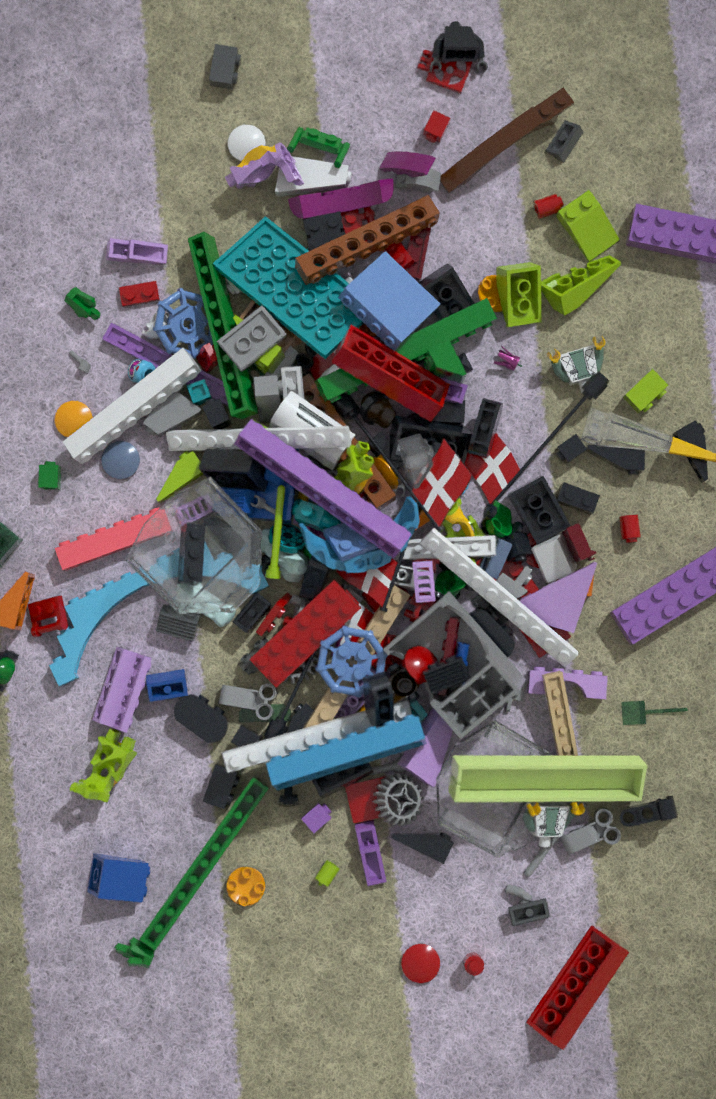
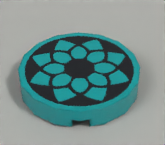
M282 523L279 551L297 553L298 550H303L305 542L301 530L294 525ZM274 525L270 528L268 534V540L271 543V545L273 541Z

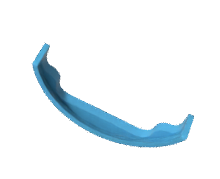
M409 496L406 497L400 512L393 521L405 527L413 535L415 528H418L420 520L417 503ZM303 523L299 524L308 551L317 560L331 569L342 570L347 573H360L382 567L392 559L391 556L378 548L341 562L327 540L314 535ZM412 535L409 537V539L399 552H402L408 546V541L410 540Z

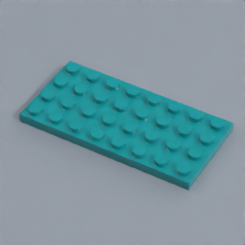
M265 216L221 255L213 265L221 275L260 307L263 306L271 316L321 357L326 359L338 348L350 325L359 328L363 324L338 299L349 283L335 273L322 277L317 283L305 285L295 268V258L309 251ZM315 264L317 267L322 266L321 264Z

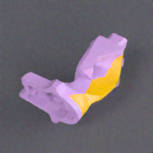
M280 142L272 147L260 145L252 149L238 166L230 167L232 173L225 177L230 187L236 186L238 189L247 186L253 188L256 183L266 180L272 174L275 167L278 166L283 171L288 182H292L296 186L304 184L296 168L295 159Z

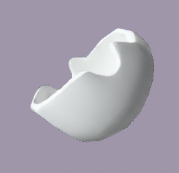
M157 312L151 318L150 323L146 324L148 331H142L144 336L154 340L159 339L156 332L153 331ZM167 314L164 315L163 326L167 325Z

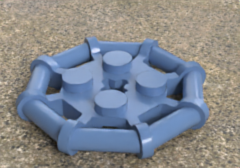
M179 288L177 292L158 302L153 331L160 338L168 354H175L182 349L176 347L179 342L188 344V350H185L195 360L203 345L208 343L213 345L210 328L208 336L204 331L208 320L201 310V307L204 308L201 295ZM179 299L180 305L172 309L169 305ZM186 299L196 301V306L187 304ZM166 311L169 313V317L167 318V325L163 326ZM184 320L191 322L189 329L184 327ZM165 329H168L174 338L172 343L165 334ZM199 339L204 340V343L195 348L194 343Z
M344 625L340 630L320 642V653L315 669L322 676L332 693L336 692L360 698L364 694L363 685L359 687L358 681L366 675L374 674L370 671L372 659L378 658L375 674L384 672L388 655L373 635L372 630L366 631ZM348 635L364 639L361 643L349 641ZM343 636L345 637V642L339 647L334 648L331 646ZM367 641H369L377 654L371 655L365 647ZM329 649L333 652L332 662L325 665ZM351 656H354V660L357 661V664H353V667H349V663L346 662V659H350ZM333 668L338 676L336 682H334L326 669ZM342 680L354 682L355 688L339 684Z

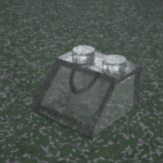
M420 434L397 440L405 475L415 489L420 487L432 468V458L434 457L432 446H429L427 440L423 439Z

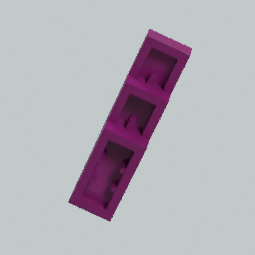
M387 152L379 169L383 172L392 171L397 175L406 174L411 178L425 176L428 174L436 158L414 152Z

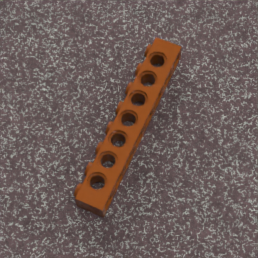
M427 195L296 257L295 268L305 285L317 283L324 276L333 275L343 267H350L360 259H367L372 253L381 252L393 243L398 244L410 235L415 236L421 230L435 226L440 212L430 196ZM331 256H338L339 258L334 259ZM315 264H321L322 266L317 267Z
M308 373L302 377L304 398L307 395L313 396L314 399L309 401L310 404L324 411L326 415L342 426H346L329 401L324 402L311 375ZM354 437L351 442V445L356 446L358 441ZM347 449L342 454L338 463H342L348 457L346 454ZM373 464L371 467L373 476L367 480L359 494L363 493L367 498L365 501L373 504L380 511L394 502L396 495ZM371 486H376L379 488V491L377 493H371L369 492V488Z

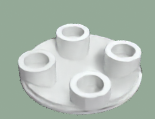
M241 125L235 128L228 138L230 153L240 161L252 149L260 145L265 146L263 133L252 125Z

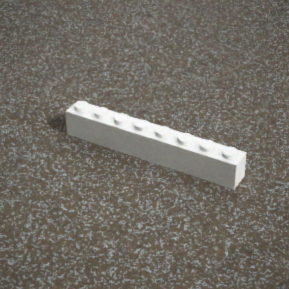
M184 348L180 349L63 441L64 445L76 461L81 464L88 462L93 455L105 449L107 444L119 438L125 430L134 426L143 416L151 413L153 408L165 402L171 394L179 391L185 383L194 379L202 370Z

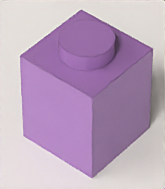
M318 803L301 819L315 833L332 818L330 815L332 811L325 803L323 805Z

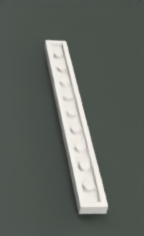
M349 426L264 428L293 448H342L351 446ZM243 429L169 430L166 432L169 451L214 448L240 450L234 443Z
M435 528L421 540L420 544L561 665L566 667L578 656L579 652Z
M407 699L394 704L395 723L403 721L402 718L412 715ZM365 710L224 751L222 756L226 771L229 773L269 761L276 756L283 757L289 755L290 752L295 750H307L311 745L319 744L320 746L327 744L328 740L338 738V740L344 739L347 734L353 732L361 734L365 732V729L373 726Z

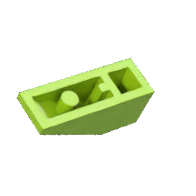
M186 451L179 456L180 460L176 462L156 498L160 504L203 475L199 470L201 462L193 451L190 453Z

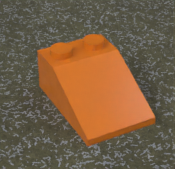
M24 572L0 600V626L15 630L22 629L35 574Z

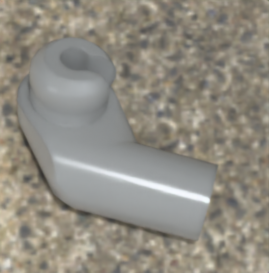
M510 884L507 885L506 894L521 898L520 904L532 901V896L523 888Z

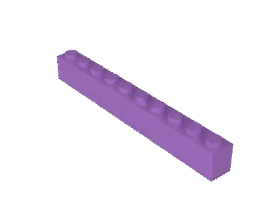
M251 419L238 435L234 445L392 558L397 556L412 535L405 527L400 526L388 515L380 512L373 504L362 499L356 492L351 491L342 482L327 474L324 469L319 468L308 458L295 451L293 447L288 446L276 435L264 429L261 424Z

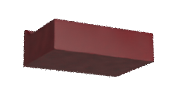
M579 523L562 531L575 563L588 559V561L595 559L594 557L591 558V556L597 554V552L591 550Z

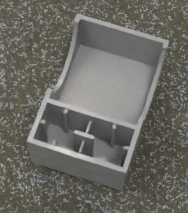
M449 591L396 636L383 650L387 655H395L403 660L410 648L422 646L429 649L435 655L439 664L440 659L444 658L442 644L443 640L447 638V632H445L446 621L453 615L461 617L457 644L458 642L470 644L467 656L468 666H466L470 679L450 687V691L446 696L439 695L438 692L432 694L428 683L423 684L429 693L431 706L458 737L462 739L520 691L526 679Z

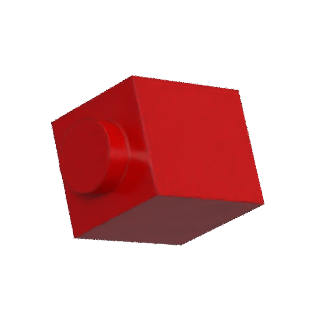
M433 110L424 128L423 135L426 136L425 139L432 143H440L450 124L451 118Z

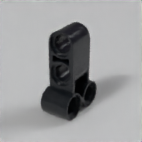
M666 796L664 799L658 798L656 801L626 807L621 811L620 821L624 826L631 827L658 820L666 821L677 818L678 813L673 796ZM644 808H651L653 815L645 817L642 814V810ZM626 812H630L634 815V820L627 822L624 820L623 815Z

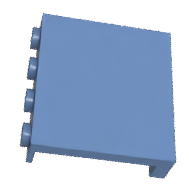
M386 251L347 285L338 297L358 319L365 323L373 333L394 351L441 305Z

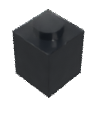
M577 434L560 444L556 448L557 452L555 454L560 462L564 461L568 464L584 453L587 448Z
M511 533L503 539L512 544L507 556V562L521 564L526 562L527 558L533 554L527 533Z

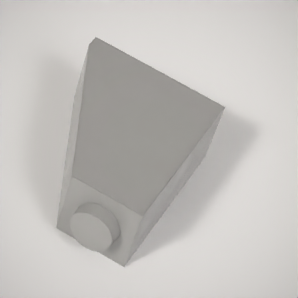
M177 391L171 394L165 402L157 405L143 424L146 426L145 430L152 436H155V434L162 436L169 430H174L200 416L202 410Z

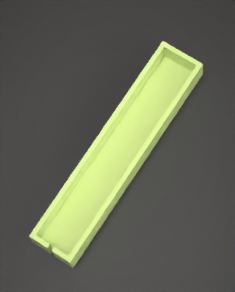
M453 756L451 766L453 776H450L448 792L454 802L642 801L647 765L640 756Z

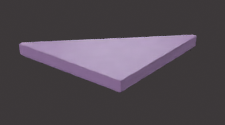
M592 562L518 600L545 624L574 633L597 562Z

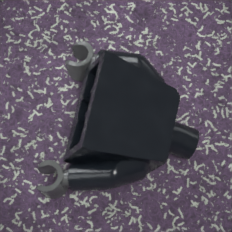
M454 21L449 26H446L444 33H440L434 41L432 53L434 61L430 65V72H432V66L434 65L439 68L438 73L440 72L442 66L439 59L442 62H477L478 59V63L474 67L475 73H479V66L483 67V72L487 70L488 65L483 61V58H485L484 42L474 34L470 26H461L458 21Z

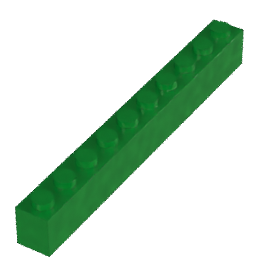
M201 232L187 239L231 416L242 420L258 414L247 368L241 372L217 343L220 338L236 326V322L233 318L234 314L225 278L213 265L219 258L215 237L206 232Z
M488 298L409 335L395 351L407 359H415L417 362L426 357L425 353H427L428 349L448 339L451 344H455L460 341L458 337L465 335L467 338L475 334V329L479 327L484 330L492 326L491 321L497 318ZM341 368L314 381L324 402L330 400L331 403L341 399L340 394L346 391L348 395L357 391V386L363 383L365 386H368L367 383L355 378L352 374Z
M255 776L251 779L139 940L153 950L158 948L270 788L268 785Z

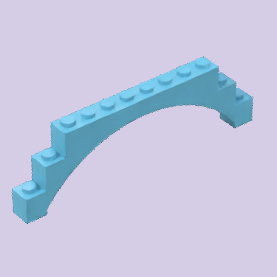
M205 541L203 577L222 579L249 589L252 595L270 587L259 565L251 564L245 567V572L242 573L233 553L228 554L225 551L217 555L218 559L214 560ZM180 548L172 551L173 555L167 558L165 555L157 558L155 564L140 566L137 568L138 572L134 574L128 572L120 576L121 580L115 583L113 580L103 584L104 588L98 591L92 589L85 593V597L81 599L76 597L68 601L69 605L65 606V609L74 628L69 626L66 630L60 631V635H57L66 657L64 658L63 655L52 660L53 664L49 665L58 686H63L79 678L77 671L87 642L103 618L116 605L146 586L178 578Z

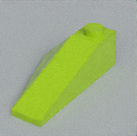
M608 255L588 262L586 268L577 269L573 267L570 269L571 273L563 276H560V273L553 274L541 281V291L552 308L565 316L580 307L619 268L621 261Z

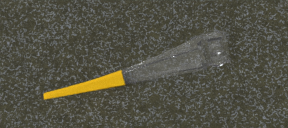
M593 408L589 410L581 437L582 441L596 446L655 451L716 462V454L615 413L609 412L608 414Z

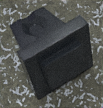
M293 786L284 788L285 795H280L279 805L283 807L299 805L298 795L293 794Z

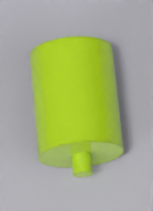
M326 860L315 877L319 881L318 885L322 886L324 884L329 887L340 868Z

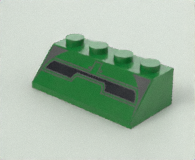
M448 339L428 349L423 364L424 367L422 368L437 377L463 384L467 374L450 340Z

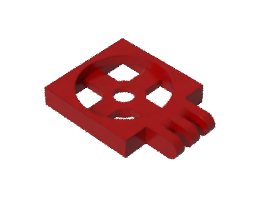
M423 50L422 54L429 58L421 56L420 62L426 63V65L418 63L417 68L429 72L426 81L461 94L473 62H465L466 71L458 69L456 66L457 62L441 63L440 71L444 74L441 82L434 73V69L439 70V68L434 65L432 66V72L429 70L431 63L434 61V58H432L433 52ZM447 67H452L454 71L448 73L446 69ZM454 76L462 78L456 84H449L450 79Z

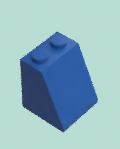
M268 481L265 492L255 491V496L264 498L268 506L276 509L277 488L279 485ZM284 481L282 483L285 487L282 523L291 524V510L294 503L295 488ZM255 497L254 504H257L258 498ZM253 507V514H246L245 518L274 522L275 515L266 509Z
M93 853L87 892L99 899L143 903V898L147 894L146 880L150 875L149 863L141 860Z

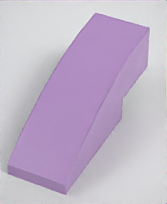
M110 238L107 241L106 260L166 264L168 245L132 239L126 241Z

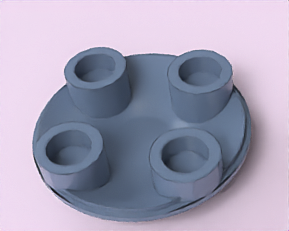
M117 441L110 444L102 454L103 469L109 476L116 479H125L132 476L140 464L137 449L125 441Z

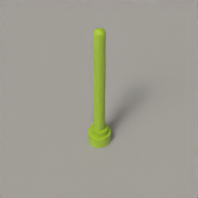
M279 485L277 488L271 562L268 569H266V578L281 579L278 560L285 487L283 485Z

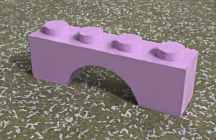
M533 667V670H529L527 693L545 695L542 675L552 672L545 671V667ZM553 668L552 672H563L564 681L575 683L581 689L584 698L606 699L608 676H602L603 672L591 671V675L583 674V670H572V673H564V669Z

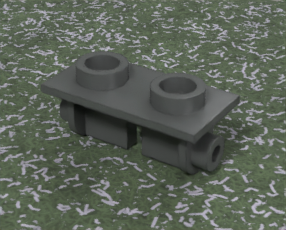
M265 637L259 639L254 644L253 650L249 654H244L240 659L238 665L249 676L258 670L249 659L268 642Z

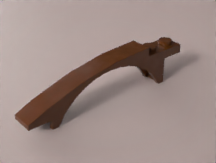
M561 88L537 106H532L464 156L441 175V184L448 194L461 185H465L483 167L507 148L527 135L554 124L558 115L573 106L575 102L565 88Z

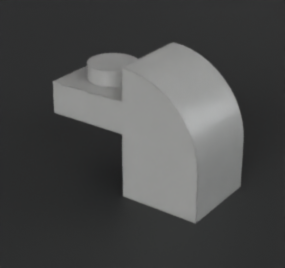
M430 168L425 176L411 178L406 174L397 175L395 188L400 190L417 189L423 193L438 192L441 173Z
M525 566L515 581L502 572L496 581L515 598H519L528 591L522 587V584L527 585L533 577L530 575L532 569Z

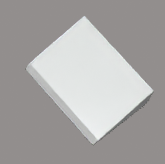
M562 532L531 548L546 583L564 578L577 568V564Z

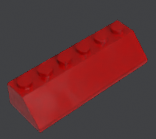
M350 325L331 361L337 367L347 371L355 378L362 380L372 388L377 389L387 397L392 398L405 408H409L430 422L443 407L450 386L449 383L353 325Z
M591 925L526 1023L551 1044L564 1050L629 954V951Z

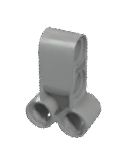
M271 684L262 685L259 691L222 685L218 704L255 710L259 719L268 721L274 715V709L269 702L276 699L277 689ZM266 688H272V697L265 698L263 691ZM262 707L270 709V714L267 717L260 715Z
M598 808L594 812L593 821L569 831V834H563L560 837L568 855L601 840L612 845L619 842L621 834L616 827L610 825L613 817L609 810ZM601 812H606L608 815L605 822L598 820V815ZM609 830H615L616 836L612 840L606 838V833Z

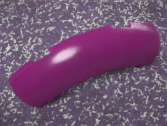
M393 178L383 179L323 193L299 195L289 198L288 203L291 211L298 218H309L339 211L345 212L387 202L392 197L394 181Z

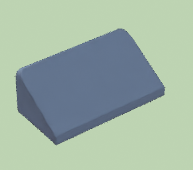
M496 538V556L483 557L479 567L492 578L497 579L512 544L503 539Z

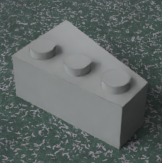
M277 375L254 377L257 408H259V422L271 423L270 420L281 405V398H283L282 380L278 381Z

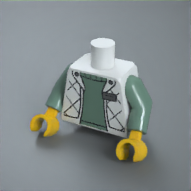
M601 336L602 340L599 343H596V337H593L592 341L595 347L591 345L565 354H560L557 349H554L555 355L553 357L547 352V357L551 360L555 375L563 382L569 383L570 386L579 383L582 393L584 390L581 387L593 374L601 371L604 360L603 347L606 343L604 337Z
M528 802L526 805L527 810L522 819L528 831L539 837L538 845L550 847L551 837H561L571 820L576 815H582L585 812L583 803L577 805V802H572V807L564 802Z

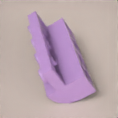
M116 647L92 719L93 721L127 733L128 728L131 727L133 722L134 710L139 704L140 692L145 686L146 674L151 668V657Z

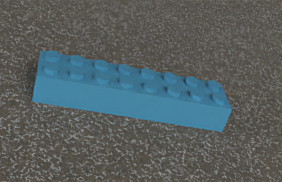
M408 715L403 717V721L395 723V720L384 723L383 727L377 729L376 726L365 729L364 733L358 735L357 732L347 734L346 738L342 740L334 738L328 740L327 744L319 746V744L311 745L308 747V750L303 752L300 750L292 751L287 757H273L270 759V762L266 763L272 786L278 791L426 745L419 717Z

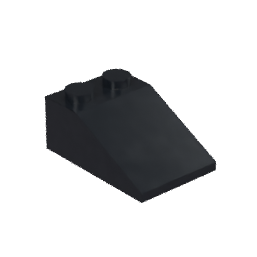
M448 263L418 282L441 304L434 312L439 321L475 304L456 271Z
M543 475L507 494L537 545L571 526Z

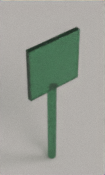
M645 700L621 702L623 725L646 724V714L688 711V708L645 710Z

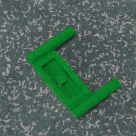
M298 127L287 150L289 153H293L298 142H301L302 144L335 155L338 154L334 167L340 168L350 148V144L348 142L342 143L341 138L320 132L314 128L307 127L304 131L302 127Z

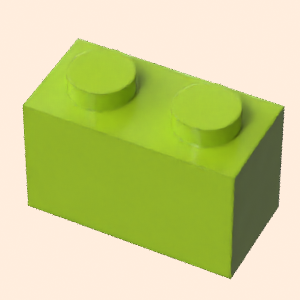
M652 369L623 398L638 414L642 410L646 412L653 406L652 400L655 398L659 400L667 392L665 388L668 384Z

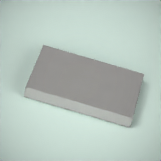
M261 306L220 338L217 343L239 370L243 372L283 340L287 334L268 311Z

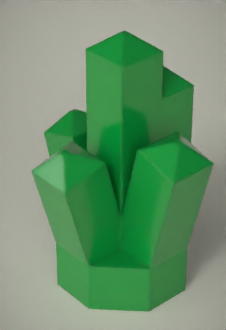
M77 287L72 288L68 292L64 301L73 309L78 317H91L93 320L100 318L101 313L95 309L96 301L94 297L82 292Z
M134 937L129 940V946L121 943L115 945L117 953L122 954V957L129 958L127 960L129 967L142 966L150 968L155 950Z

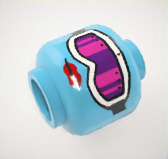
M135 359L128 367L129 379L132 382L138 383L156 368L151 362Z

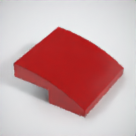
M385 776L353 783L345 788L353 824L380 818L378 817L380 811L374 810L378 805L373 803L377 799V796L373 793L379 792L376 786L381 784L380 780L386 779Z

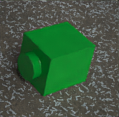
M46 461L44 465H39L38 488L60 490L61 467L52 461Z

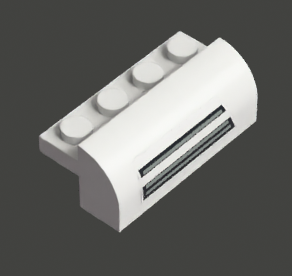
M293 391L287 395L278 407L269 425L270 428L342 426ZM350 431V438L352 442L355 434ZM347 447L301 449L320 461L324 466L333 470Z

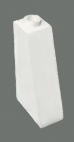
M293 157L304 184L296 186L294 183L288 182L283 171L279 168L275 194L278 197L346 188V184L351 182L352 172H349V165L342 164L340 168H335L334 163Z

